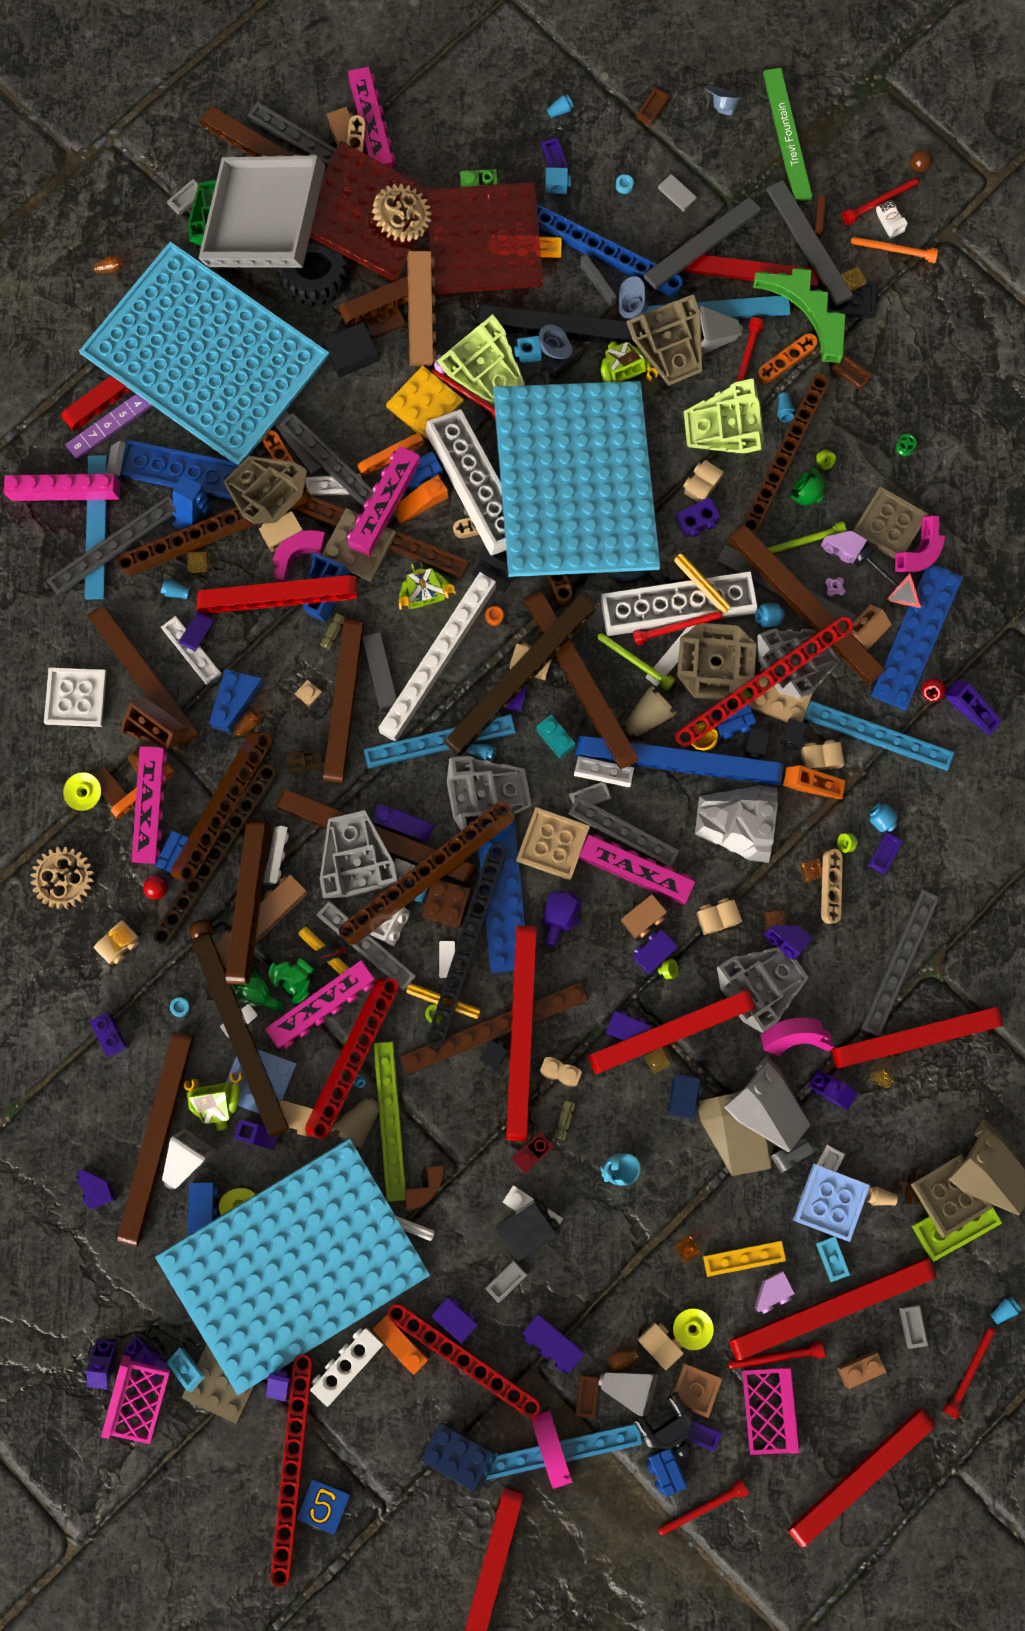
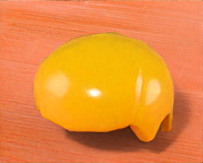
M704 722L696 724L698 731L703 730L705 727ZM713 728L691 745L700 751L711 750L718 741L717 729Z

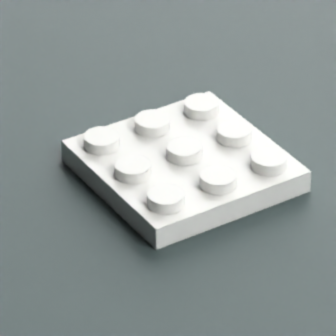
M49 668L44 723L46 725L102 727L107 671Z

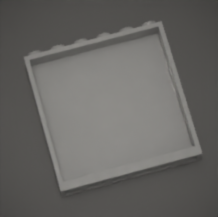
M314 154L309 156L262 155L261 157H222L198 259L207 267L303 268L325 170V164Z

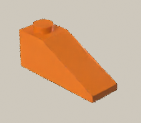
M439 475L421 484L398 503L395 509V517L400 525L448 498V490Z
M799 765L786 767L783 786L801 792L843 799L845 780Z
M388 1315L372 1329L413 1375L428 1361L429 1358L389 1319Z

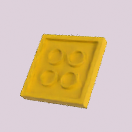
M422 365L386 403V407L428 441L429 439L425 433L428 421L456 411L464 403V399Z

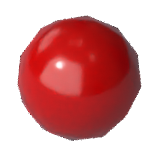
M930 678L923 683L921 691L925 699L936 702L944 697L946 687L940 679Z
M154 875L147 878L143 884L144 894L150 899L157 900L162 898L167 892V882L161 876Z

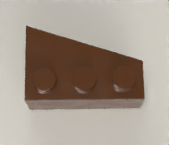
M143 697L130 702L119 733L129 734L133 738H141L153 745L169 749L182 743L187 727L148 698Z

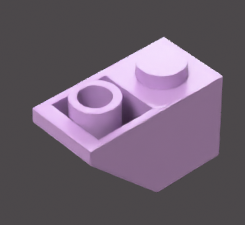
M852 531L826 536L821 546L826 552L834 553L842 561L853 564L867 539Z
M779 1271L762 1281L755 1304L757 1312L762 1311V1313H766L773 1309L772 1305L778 1302L784 1304L791 1300L790 1296L794 1292L783 1271Z

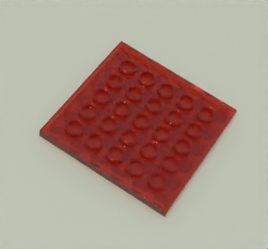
M340 140L323 175L310 237L392 281H397L407 260L408 252L411 251L416 240L412 238L409 242L405 238L401 242L400 237H398L395 241L394 235L387 237V231L381 232L383 227L376 226L379 220L373 219L375 214L372 213L375 198L381 189L385 190L386 186L392 188L393 184H395L399 188L400 184H402L403 188L406 189L409 185L410 191L416 188L415 194L422 193L421 199H427L425 205L430 206L431 209L437 193ZM399 194V196L396 197L393 205H388L391 207H395L397 201H399L401 198V194ZM409 218L407 224L403 227V232L408 228L411 220L415 221L414 219Z
M535 182L426 189L427 205L430 206L428 212H431V216H428L431 222L428 224L431 257H434V269H432V276L435 277L434 294L543 286Z

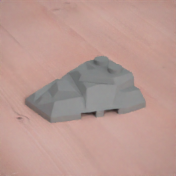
M757 785L699 796L695 835L716 845L719 844L732 853L740 854L749 861L769 863L778 805L777 788Z

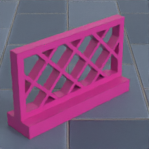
M123 1355L101 1437L109 1439L110 1435L150 1444L170 1370L130 1361L131 1357ZM132 1368L141 1370L144 1375L135 1379L131 1373ZM159 1374L163 1375L164 1379L155 1384L151 1376ZM147 1379L151 1387L143 1391L138 1383ZM135 1386L139 1393L130 1397L126 1390ZM154 1390L158 1398L150 1402L146 1394ZM142 1397L146 1405L138 1408L134 1400ZM130 1404L134 1411L126 1415L122 1407ZM150 1408L154 1415L145 1419L141 1412ZM137 1415L142 1422L133 1426L129 1418ZM123 1421L129 1427L125 1431L116 1429L117 1425ZM145 1426L149 1432L148 1436L139 1435L136 1430Z
M792 1368L742 1370L750 1455L799 1453ZM770 1373H779L780 1382L776 1387H773L765 1380ZM756 1374L761 1379V1382L755 1389L748 1384L747 1375ZM763 1382L772 1389V1392L766 1399L756 1391ZM779 1386L781 1387V1393L777 1390ZM748 1387L752 1390V1392H751L750 1395H749ZM774 1392L782 1398V1403L778 1408H775L768 1401ZM754 1393L763 1400L757 1410L749 1401ZM765 1403L774 1410V1413L768 1420L758 1412ZM781 1407L783 1408V1414L779 1411ZM750 1408L754 1411V1413H753L752 1416H751ZM776 1413L784 1419V1424L780 1429H777L770 1422ZM756 1414L765 1421L759 1431L751 1422ZM767 1424L776 1431V1434L770 1441L760 1433ZM783 1428H785V1435L781 1432ZM752 1429L756 1432V1434H755L754 1437H753ZM778 1434L786 1440V1448H777L772 1443ZM759 1435L767 1442V1445L763 1449L754 1450L753 1441ZM770 1445L774 1449H767V1447Z

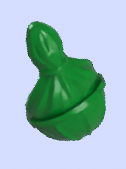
M252 968L248 985L234 984V993L243 1004L251 1006L264 1005L272 1010H284L285 1008L282 1002L269 996L264 980L258 976L254 968Z

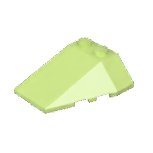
M493 314L437 360L449 377L493 406H495L494 387L525 385L518 365L514 360L511 346H509L505 336V330Z
M754 379L735 382L728 389L722 392L719 391L712 398L706 401L703 400L684 411L688 447L735 453H749L762 450L764 432L761 405Z

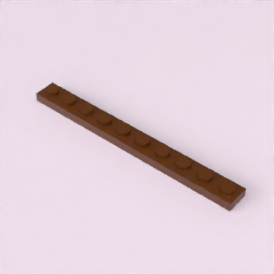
M313 496L310 497L306 504L293 509L333 527L337 526L345 509ZM396 531L397 534L389 550L462 580L469 565L468 560Z
M581 982L534 1001L532 1024L587 1002L588 999ZM512 1011L447 1037L444 1045L439 1049H433L430 1045L400 1056L406 1074H412L511 1033ZM441 1040L436 1041L432 1044L437 1045L441 1042Z

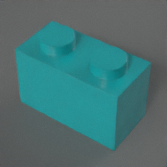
M552 715L536 726V732L560 760L575 748V742Z

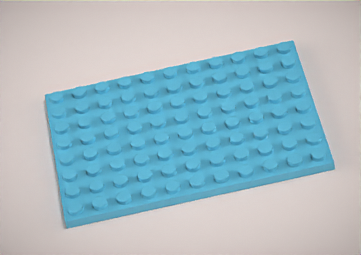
M172 242L168 243L79 350L80 354L109 375H112L126 385L127 388L237 466L252 453L330 356L328 351Z
M641 381L494 387L508 577L659 570L660 560Z
M350 1138L155 1255L157 1262L237 1395L267 1378L271 1372L283 1368L294 1361L297 1356L307 1353L430 1276Z

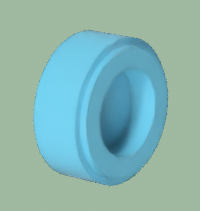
M623 174L617 178L616 189L618 192L627 194L633 190L634 180L630 175Z
M177 997L170 1003V1011L177 1017H184L190 1011V1003L185 998Z

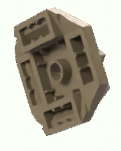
M711 623L698 624L680 637L677 676L694 698L721 700L754 676L756 643L739 626ZM716 659L721 665L714 666L711 660Z

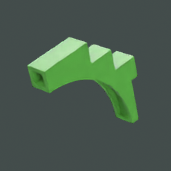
M797 268L792 270L791 275L785 273L769 274L768 272L755 273L753 288L777 293L789 299L806 314L817 332L821 346L822 362L840 363L843 356L845 314H840L836 311L827 313L828 292H823L822 290L810 291L811 270Z

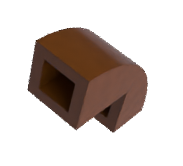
M444 1166L427 1167L428 1188L405 1190L407 1210L418 1208L435 1196L443 1181Z

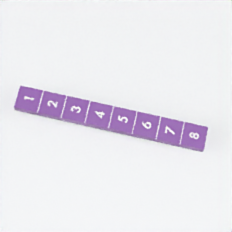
M135 394L65 445L75 459L79 460L152 408L153 405Z

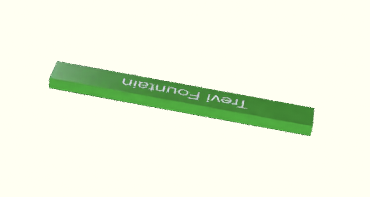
M782 69L765 70L763 72L764 81L792 196L796 202L810 200L812 193Z

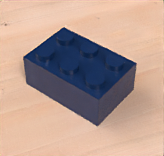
M440 1423L421 1462L471 1491L478 1492L481 1490L498 1453L447 1423Z

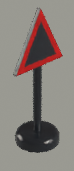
M872 544L867 546L853 563L860 567L868 561L896 587L885 601L921 608L911 573L898 584L870 558L875 552V547Z

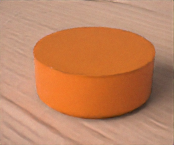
M491 606L486 610L485 619L488 624L497 626L503 622L504 612L498 606Z

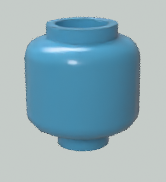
M776 602L763 603L755 612L756 622L763 628L777 627L785 617L784 610Z
M879 803L870 810L869 821L878 831L885 832L888 830L890 832L897 826L898 815L889 805H881Z

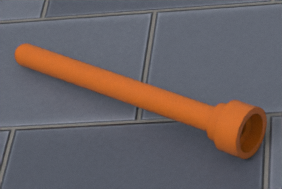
M858 237L851 238V243L854 245L924 257L930 263H935L937 259L938 248L931 247V249L923 250Z

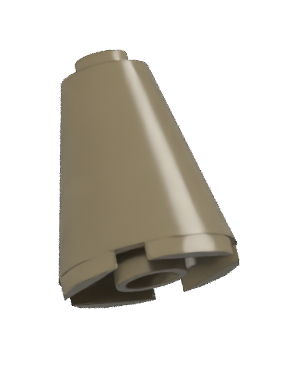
M652 685L625 721L626 727L624 729L631 737L633 735L638 737L677 714L675 710L673 712L670 711L672 707L659 692H652L654 689Z
M364 1098L334 1122L330 1135L338 1143L350 1138L359 1153L380 1111L378 1108L379 1104L372 1098Z

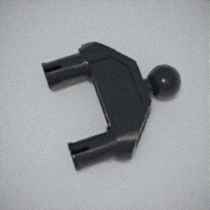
M678 1392L672 1393L673 1397L671 1395L667 1397V1401L676 1412L673 1418L656 1429L651 1428L644 1416H639V1420L636 1417L633 1420V1424L641 1433L644 1445L668 1450L676 1446V1455L685 1459L691 1454L690 1445L683 1442V1440L687 1438L693 1410L689 1406L686 1407Z

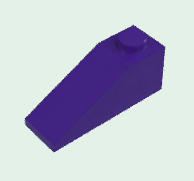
M955 681L944 695L957 710L988 735H991L1002 722L976 690L967 682Z
M377 804L372 823L375 826L428 843L434 826L431 823Z

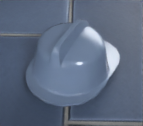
M705 87L706 91L713 94L714 108L721 114L732 115L737 108L739 99H743L742 96L735 95L719 87Z
M636 276L627 278L619 289V312L626 319L644 314L648 307L644 282Z
M545 325L540 329V346L544 354L557 359H565L571 356L572 346L567 335L560 327Z

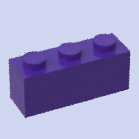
M538 1313L522 1332L525 1335L523 1339L531 1346L537 1345L540 1348L539 1353L547 1360L551 1357L556 1362L554 1366L562 1373L565 1370L570 1373L585 1354Z

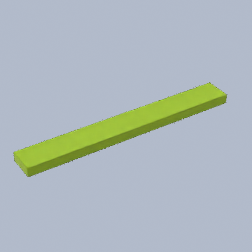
M394 1042L374 1043L386 1200L387 1202L406 1200V1184Z

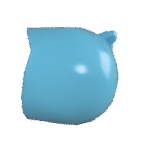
M624 1153L613 1154L607 1159L605 1166H600L604 1181H610L619 1186L633 1184L639 1177L641 1170L638 1159L631 1154Z

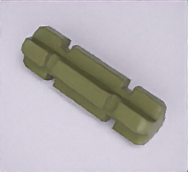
M336 614L334 616V622H331L325 633L326 638H323L320 643L322 647L330 649L333 645L332 641H335L341 629L340 625L344 623L345 617L343 615Z
M564 1102V1112H561L557 1126L559 1129H556L555 1138L560 1140L566 1139V1130H569L573 1116L571 1113L572 1111L574 1112L575 1103Z

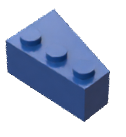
M182 475L173 489V505L176 506V510L173 511V516L176 517L173 526L180 530L201 522L211 509V504L203 486Z
M312 552L311 558L313 560L311 569H309V579L351 574L345 565ZM337 601L303 604V609L310 616L326 622Z
M225 669L209 721L211 727L231 733L243 716L246 708L254 700L255 695L264 686L262 678Z

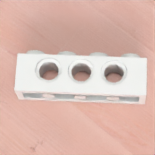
M368 1327L364 1330L360 1328L353 1335L355 1340L349 1346L346 1343L339 1351L341 1356L336 1361L332 1359L326 1365V1373L323 1376L318 1374L311 1382L313 1387L310 1391L327 1407L384 1345ZM357 1344L365 1347L363 1355L355 1353L354 1348ZM342 1360L350 1361V1370L345 1371L341 1368ZM329 1375L335 1376L337 1378V1385L330 1386L327 1383V1377Z

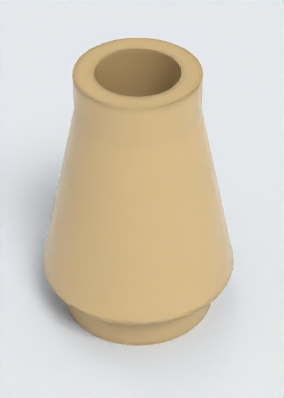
M874 1186L869 1187L866 1200L872 1206H895L898 1195Z

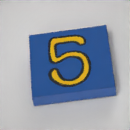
M312 1479L297 1520L335 1535L350 1493Z

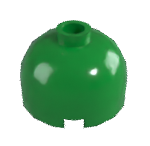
M811 468L812 472L809 474L805 472L792 488L795 490L793 495L789 494V497L800 505L808 506L815 502L819 503L825 496L823 493L826 487L825 480L815 468Z

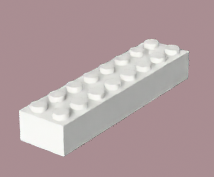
M460 409L429 420L425 433L491 556L505 551L506 539L501 482L462 410Z
M751 571L706 578L731 606L719 619L755 614L757 603ZM692 580L601 594V606L607 636L633 633V631L640 629L642 631L657 629L720 611Z

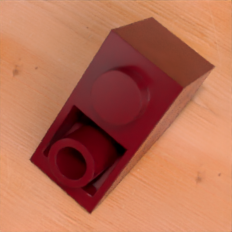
M540 1132L512 1160L526 1173L554 1145Z

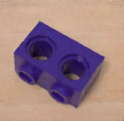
M709 497L678 512L675 520L684 537L691 536L693 538L706 528L710 530L716 527L720 515ZM709 513L711 517L705 518L702 514ZM686 521H693L695 525L688 526Z
M105 1012L89 1021L106 1056L112 1058L129 1048L111 1013Z

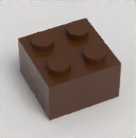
M438 880L430 887L422 913L423 919L460 929L470 897V889Z

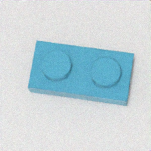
M835 1236L816 1243L830 1282L850 1275Z
M179 1348L167 1361L171 1370L188 1392H192L205 1378L183 1348Z

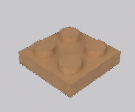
M683 1363L673 1393L678 1392L686 1407L689 1406L694 1413L709 1418L722 1378Z

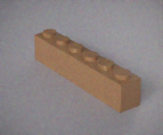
M409 251L407 255L409 366H432L433 361H436V350H433V343L436 342V332L432 331V324H435V313H432V306H435V294H432V287L435 286V277L431 276V269H434V257H431V251Z
M291 875L288 877L284 876L277 883L279 886L274 891L271 889L264 895V900L260 903L255 944L308 895L307 891ZM227 930L221 936L222 940L217 945L215 944L225 971L231 938L230 930Z

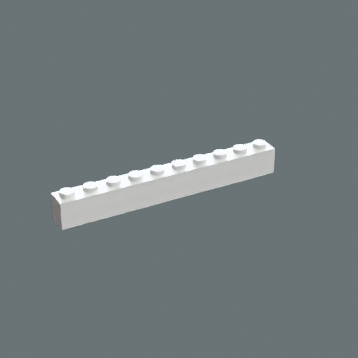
M479 572L378 728L380 734L393 742L399 739L495 591L496 581Z

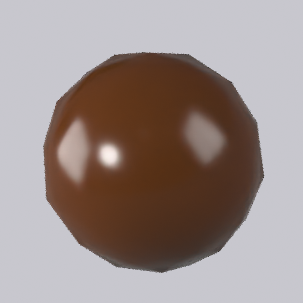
M915 151L910 157V166L915 172L919 173L927 171L933 162L931 153L927 151Z
M197 920L190 927V936L193 939L207 932L211 935L214 927L207 920Z

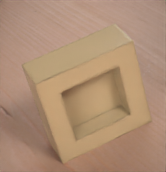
M308 680L295 693L309 707L322 694Z

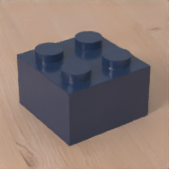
M677 1074L673 1076L667 1116L691 1120L694 1116L698 1115L699 1104L696 1103L697 1097L701 1096L703 1085L699 1084L700 1079Z

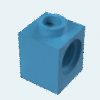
M546 168L545 193L567 194V187H571V175H568V168Z
M539 336L517 339L514 353L515 357H519V363L541 361ZM530 348L531 351L525 352L523 349Z

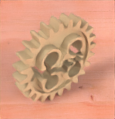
M393 184L392 188L386 186L385 190L381 189L380 193L377 194L373 203L372 213L375 214L373 219L379 220L376 226H382L381 232L387 231V237L394 235L395 241L398 237H400L401 242L405 238L409 242L412 238L417 240L419 236H423L431 222V219H429L431 212H428L430 206L425 205L427 199H421L422 193L415 194L416 188L410 191L409 185L406 189L403 188L402 184H400L399 188L395 184ZM399 194H401V198L399 201H397L395 207H391L388 205H393L396 197L399 196ZM409 218L414 219L415 221L411 220L408 228L403 232V227L407 224Z
M57 847L56 853L50 849L49 856L42 854L44 860H36L40 865L38 867L33 866L32 868L36 870V873L30 875L35 878L30 883L37 886L33 889V892H39L36 897L38 899L43 898L42 903L45 905L49 902V907L51 908L56 904L59 910H61L62 905H64L65 909H69L70 903L76 907L77 900L83 903L81 897H89L86 890H92L93 888L89 886V883L95 882L90 878L95 873L89 871L93 866L86 864L89 859L86 857L82 858L83 854L81 852L76 854L75 849H72L69 853L67 847H64L63 852ZM67 860L69 866L75 867L74 863L76 860L77 866L84 868V870H75V873L80 875L78 883H72L75 875L68 868H60L63 861ZM48 873H53L51 882L55 884V887L58 889L61 887L65 888L62 896H57V891L51 889L49 897L48 890L41 888L51 886L45 880ZM61 875H64L65 881L63 882L60 878Z

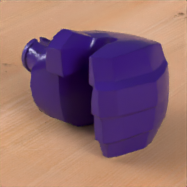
M569 891L549 893L542 919V924L549 928L545 941L546 945L557 947L560 931L568 932L572 927L580 924L581 920L577 918V913L581 910L582 900L575 896V893Z

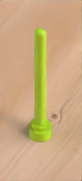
M841 521L835 523L831 529L778 544L768 549L775 554L824 539L826 536L847 532L846 526Z
M598 634L597 638L599 641L658 680L659 684L662 685L661 688L668 692L676 681L675 678L666 674L662 675L606 635Z

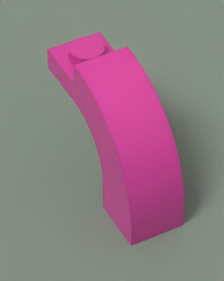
M940 516L922 517L920 544L911 553H896L895 572L921 571L931 566L937 560L945 540V536L939 535Z
M313 530L297 532L286 538L279 545L273 557L274 564L276 565L274 577L277 579V582H287L290 565L296 557L302 554H312V552L322 555L326 543L325 532Z
M811 1018L784 1020L761 1034L763 1049L776 1056H780L788 1048L797 1044H812L828 1052L834 1048L830 1032L822 1029L821 1021Z
M548 1411L531 1417L553 1489L572 1483L551 1412Z

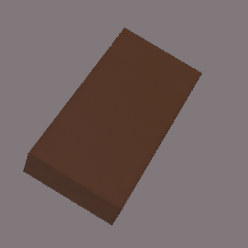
M654 88L636 114V118L652 126L669 101L670 95Z
M818 196L816 203L814 232L818 238L821 237L823 231L825 196Z
M843 354L840 363H836L832 367L835 373L860 391L873 376V374L845 354Z
M105 767L93 775L101 785V794L112 807L127 795Z
M579 1375L575 1417L596 1419L600 1377Z

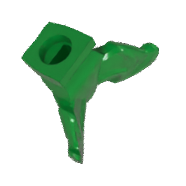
M299 958L297 964L293 966L290 965L289 961L278 965L273 962L268 975L270 982L277 988L281 980H286L282 987H284L287 993L294 996L292 1002L299 1004L308 997V989L311 983L310 975H314L317 971L306 961Z

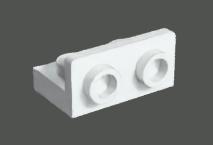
M403 907L369 935L394 946L400 937L404 924L408 921L410 911Z

